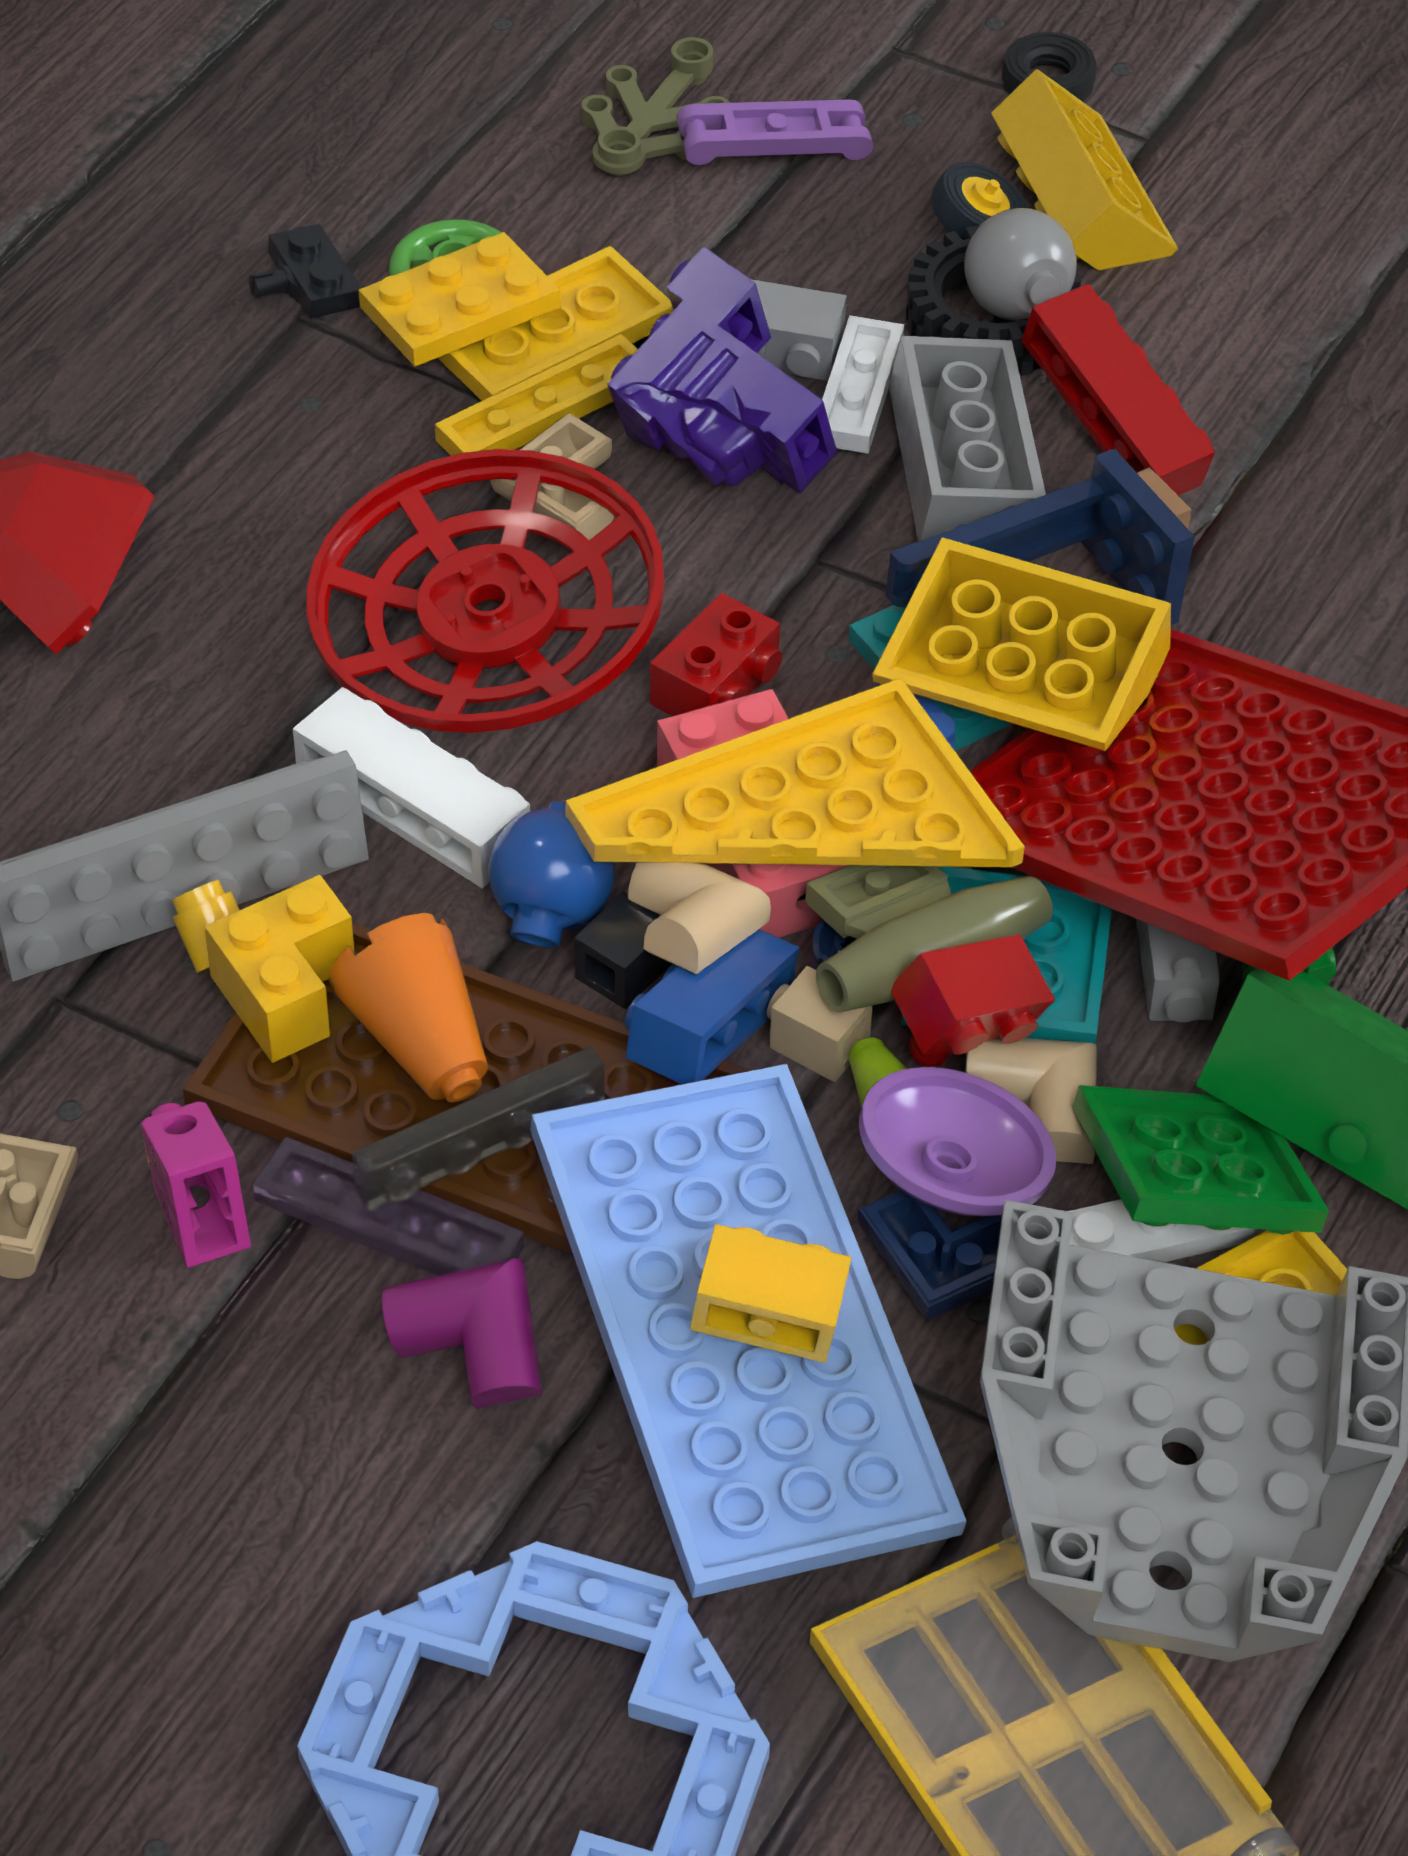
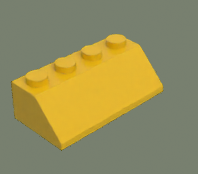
M1036 69L991 112L1002 132L998 136L1000 144L1012 157L1017 159L1020 165L1016 169L1018 177L1039 199L1034 203L1035 208L1051 216L1062 225L1072 240L1077 260L1081 258L1097 270H1104L1169 257L1178 250L1176 243L1102 115Z

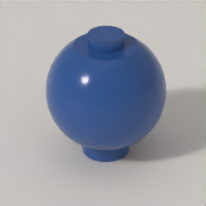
M550 802L548 809L532 810L514 819L496 839L488 864L489 883L493 897L498 906L513 919L510 936L520 942L543 948H558L563 929H579L592 921L608 902L615 881V862L593 861L572 824L565 816L566 803Z

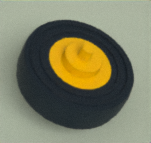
M959 162L948 167L938 179L931 194L932 208L938 220L949 232L955 231L961 240H965V229L967 227H979L988 218L1008 209L1027 208L1022 195L1008 179L991 168L973 162Z

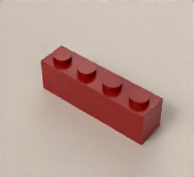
M1089 283L1033 306L1021 342L1103 453L1115 449L1136 473L1150 467L1178 496L1201 486L1215 455L1210 439L1204 430L1196 427L1181 407L1175 391L1163 383L1148 363L1147 356L1142 347L1137 343H1133L1118 323L1112 307L1100 299Z

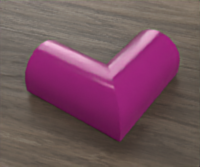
M513 1258L384 1288L382 1293L384 1322L389 1340L396 1353L401 1358L463 1345L470 1399L476 1409L543 1395L525 1265L520 1259Z

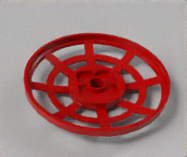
M493 449L465 452L426 462L394 476L368 492L344 513L325 537L313 560L307 583L306 613L316 651L329 674L341 687L346 688L363 700L373 701L395 720L407 725L444 732L478 733L508 730L546 720L580 705L605 689L632 664L649 641L661 613L665 592L662 549L654 526L640 504L617 482L592 467L562 456L531 450ZM495 479L516 480L510 510L474 511L438 522L423 496L437 490L468 482ZM540 483L560 486L581 494L607 509L616 519L588 540L582 533L566 523L543 514L534 513ZM402 508L417 534L407 539L391 553L377 571L374 579L341 568L346 556L364 534L384 517ZM504 529L500 544L477 545L458 551L451 541L454 537L476 531ZM528 533H535L552 539L569 549L572 553L550 567L538 555L524 549ZM631 535L640 549L647 570L646 605L613 608V584L603 557ZM429 550L438 564L426 575L419 590L394 585L406 567L421 554ZM585 570H588L595 587V608L562 609L559 587ZM332 588L366 600L365 627L373 651L340 659L337 655L329 631V599ZM486 600L502 603L501 606L491 611L475 609L478 604ZM385 606L416 612L422 634L390 645L384 629ZM638 627L623 648L596 673L575 686L564 678V676L571 673L589 657L601 641L606 630ZM555 631H586L576 647L553 666L538 651ZM436 652L446 660L458 665L448 685L421 675L405 663ZM515 662L529 677L523 681L504 686L475 688L483 668L500 667ZM388 670L395 678L410 688L429 696L440 698L441 700L434 712L406 706L375 693L354 678ZM540 689L549 697L537 703L506 711L461 714L467 702L505 701L531 694Z

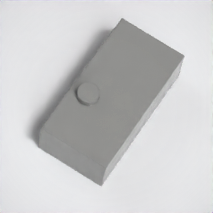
M901 336L889 383V392L918 542L952 530L959 525L968 524L998 513L1010 506H1017L1046 495L1012 340Z

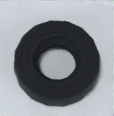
M1040 32L1021 37L1007 48L1002 66V79L1005 89L1009 94L1033 73L1030 70L1031 68L1041 65L1058 66L1067 70L1069 73L1049 78L1082 102L1092 93L1096 79L1097 63L1093 51L1081 40L1067 34Z

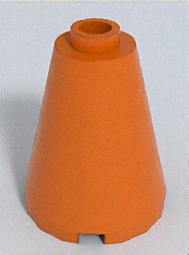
M429 913L402 916L376 927L367 933L372 943L356 956L349 946L339 955L331 967L329 983L334 993L431 1099H446L447 1102L454 1103L470 1097L481 1087V1078L487 1072L488 1064L451 930L443 919L438 924L433 914Z

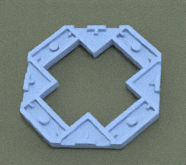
M538 1541L509 1553L510 1561L474 1576L472 1570H469L418 1592V1601L382 1616L381 1612L377 1610L351 1621L297 1745L299 1761L347 1856H421L418 1853L439 1803L438 1788L374 1769L420 1657L490 1676L513 1616L646 1654L628 1701V1717L694 1736L653 1851L580 1830L571 1856H735L769 1759L770 1743L756 1719H750L736 1695L735 1684L708 1637L705 1639L702 1637L689 1615L688 1603L674 1580Z

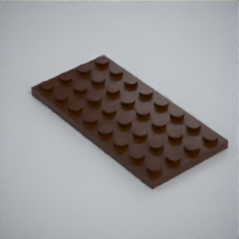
M352 923L354 953L356 956L372 944L367 935L372 930ZM460 963L488 1064L487 1072L481 1078V1087L473 1095L462 1101L449 1103L446 1099H431L334 993L329 979L323 981L326 987L329 1037L272 1063L235 1012L183 1088L185 1105L204 1102L209 1107L212 1115L573 1255L530 1131L532 1114L682 1084L625 1058L629 1038V1030L625 1028V1023ZM724 1060L704 1080L752 1070Z

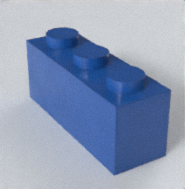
M758 929L698 974L673 964L655 987L647 994H639L631 1003L625 1018V1028L629 1030L625 1058L682 1085L703 1081L769 1019L767 1017V1009L773 995L781 985H791L793 983L799 947Z

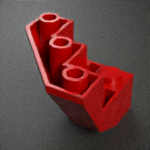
M28 451L0 460V600L50 650L57 654L65 645L70 647L78 643L92 626L91 619L99 612L155 496L132 474Z

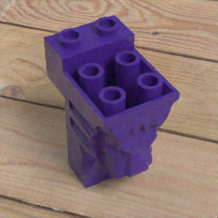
M703 247L692 260H686L676 268L669 285L666 287L674 311L671 314L663 315L656 321L647 341L633 356L628 355L617 364L612 373L611 380L607 383L626 435L632 440L639 441L658 451L665 445L677 458L689 459L702 476L713 486L719 485L722 482L728 486H736L762 466L775 480L780 483H786L801 494L838 453L824 401L758 354L762 347L771 339V334L756 283L706 247Z

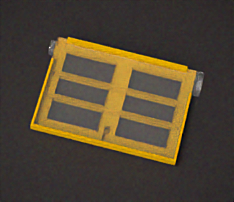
M1012 1517L1007 1520L1001 1530L1005 1540L811 1628L810 1644L950 1856H1299V1848L1270 1810L1272 1800L1164 1651L1160 1648L1087 1635L1086 1632L1028 1585Z

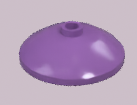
M936 1067L909 1068L894 1072L879 1080L869 1090L860 1111V1136L867 1153L880 1171L895 1186L909 1196L945 1212L964 1216L990 1217L1002 1215L1005 1200L1032 1205L1046 1192L1055 1172V1146L1047 1128L1026 1104L1005 1089L965 1072Z

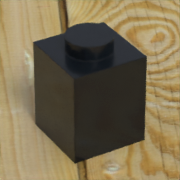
M622 892L574 937L575 979L623 1009H626L639 994L643 993L673 964L643 949L648 925L661 915L628 899V894Z

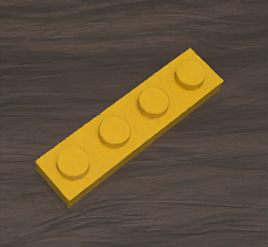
M622 334L617 335L435 423L436 441L451 456L465 452L493 449L516 450L530 443L568 413L579 419L614 402L607 383L611 380L612 373L617 364L626 356H633L638 349Z

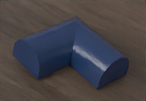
M902 1190L858 1209L860 1227L927 1322L992 1292L1002 1215L982 1217L951 1231L935 1208L914 1199Z

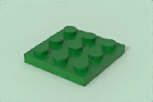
M1079 1085L1072 1108L1132 1221L1156 1227L1165 1226L1168 1223L1202 1225L1220 1231L1235 1227L1266 1229L1276 1234H1290L1293 1231L1322 1232L1329 1209L1288 1141L1283 1136L1213 1095Z

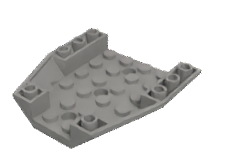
M1005 1200L980 1385L1028 1585L1086 1632L1087 1635L1215 1660L1232 1662L1320 1641L1408 1457V1277L1349 1266L1336 1296L1071 1245L1074 1213ZM1181 1324L1194 1325L1207 1335L1209 1342L1203 1345L1188 1344L1178 1337L1174 1327ZM1170 1442L1185 1444L1194 1451L1198 1461L1190 1465L1177 1464L1165 1455L1162 1446ZM1158 1565L1173 1567L1182 1574L1186 1581V1586L1179 1590L1162 1588L1152 1579L1149 1569Z

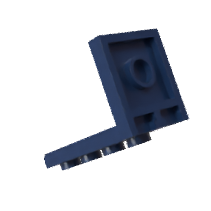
M1115 449L1095 456L1092 477L1090 479L1068 487L1059 488L1052 493L1017 506H1010L998 513L968 524L959 525L952 530L916 543L907 544L900 549L890 552L885 596L893 605L902 608L907 607L942 537L1026 562L1081 542L1094 556L1100 569L1104 573L1109 574L1122 589L1171 603V625L1179 622L1195 536Z

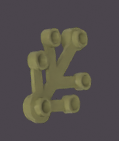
M687 37L675 42L671 48L672 72L647 102L637 85V72L634 68L627 65H616L607 70L606 93L612 98L620 99L630 123L627 127L616 124L613 118V103L607 96L595 94L587 96L582 100L581 121L586 127L595 129L598 135V141L593 146V161L598 168L612 175L623 176L641 168L647 158L676 153L679 158L688 161L683 147L685 137L681 135L679 130L675 134L647 137L651 132L678 127L676 119L678 111L687 105L671 107L689 85L702 84L713 70V47L708 41L697 37ZM710 96L701 102L693 104L730 102L724 97Z

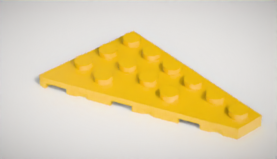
M901 678L568 799L565 806L566 818L572 824L594 862L1013 867L1022 863L1025 849L1020 839Z

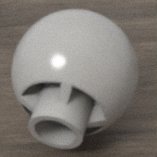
M1029 208L1008 209L984 221L970 239L964 260L965 277L973 297L989 313L1009 321L1029 319L1033 306L1069 292L1073 286L1077 269L1075 248L1066 230L1051 216Z

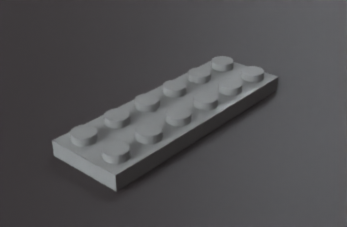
M347 750L0 865V948L4 966L12 982L176 926L172 917L178 913L172 899L217 879L220 880L225 893L232 892L238 905L300 884L319 874L323 876L369 860L356 764Z

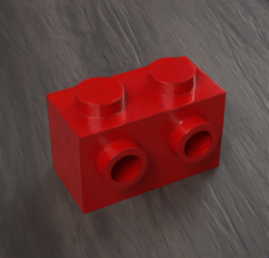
M720 593L650 662V705L671 716H676L750 695L761 683L771 681L779 670L782 662V652L779 650L780 623Z

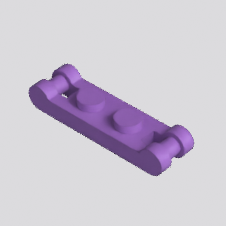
M856 100L690 104L679 110L676 116L679 132L685 137L683 147L686 158L694 165L707 164L715 157L843 153L849 160H860L867 157L873 150L871 134L864 127L866 117L863 107Z

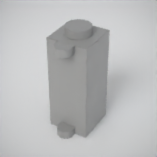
M1136 919L1149 1021L1173 1020L1176 1022H1190L1194 1020H1213L1220 981L1216 951Z

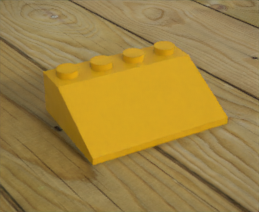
M942 537L873 672V681L885 684L901 678L914 694L1106 751L1149 695L1170 650L1171 603Z

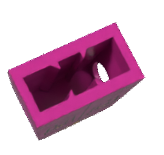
M195 1102L181 1106L176 1103H167L154 1109L149 1117L141 1123L151 1180L155 1194L186 1267L189 1268L250 1248L251 1242L235 1154L207 1104ZM199 1186L205 1188L211 1195L208 1203L201 1208L193 1209L197 1204L189 1187Z

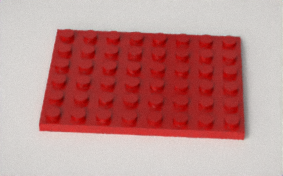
M1171 629L1170 650L1149 695L1106 751L1029 728L970 770V773L1025 846L1022 863L1011 868L1288 981L1306 969L1408 888V708Z

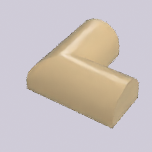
M568 413L520 450H531L562 456L596 469L610 458L612 439ZM490 480L494 491L511 502L516 480ZM540 483L534 513L543 514L562 521L582 533L588 540L612 522L614 516L607 509L589 498L560 486Z
M637 862L633 870L628 899L661 915L648 925L643 949L694 974H698L770 922V899L760 888L704 863Z
M1024 1038L1011 1044H1004L1001 1039L984 1042L977 1048L966 1052L965 1073L980 1077L1005 1089L1026 1104L1042 1121L1054 1143L1056 1161L1094 1163L1095 1149L1072 1106L1079 1085L1096 1086V1044Z
M0 1133V1276L21 1279L30 1277L36 1271L77 1166L78 1153L76 1147Z

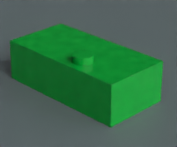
M1255 969L1247 975L1196 1086L1408 1209V1030L1304 971L1288 981L1261 969Z

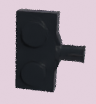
M320 224L301 226L269 235L268 253L277 265L278 270L249 276V286L252 295L254 294V298L285 291L301 303L310 318L360 307L359 289H361V286Z

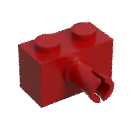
M1020 934L920 953L893 983L891 990L913 1034L909 1040L910 1052L915 1060L925 1067H935L936 1065L940 1067L946 1062L952 1052L957 1055L963 1054L987 1041L1001 1039L1004 1044H1011L1024 1039L1037 1029L1038 1023L1036 1020L1055 1001L1052 992Z

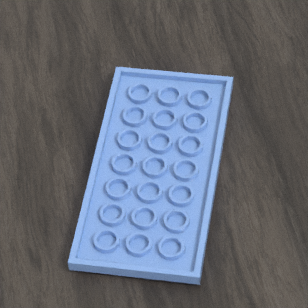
M787 1064L532 1114L530 1131L692 1598L962 1535L967 1522ZM715 1224L731 1228L748 1227L768 1237L801 1245L818 1244L830 1249L833 1253L852 1257L826 1363L690 1330L696 1296Z

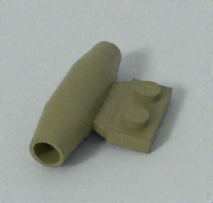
M849 865L807 883L805 903L841 937L852 936L857 938V940L817 967L816 983L819 993L827 1006L838 1013L895 1001L891 993L893 983L920 953L1018 934L1024 940L1047 924L1052 918L1053 906L1046 887L1037 878L1025 876L967 888L951 894L947 881L948 875L938 866Z

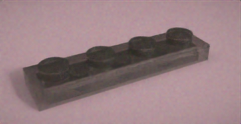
M592 1047L586 1048L352 1152L356 1194L369 1212L389 1202L403 1201L413 1195L418 1189L449 1175L463 1174L473 1168L478 1162L509 1148L515 1149L527 1145L533 1140L530 1131L532 1114L605 1100L604 1063Z

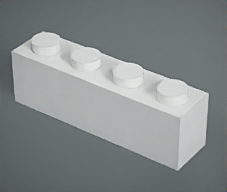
M344 687L339 689L293 728L296 764L306 760L321 759L347 750L356 764L362 812L481 888L489 883L488 864L496 839L514 819L530 811V803L525 801L516 790L501 786L480 773L468 760L456 758L432 743L421 731L408 728L387 715L373 701L363 700Z

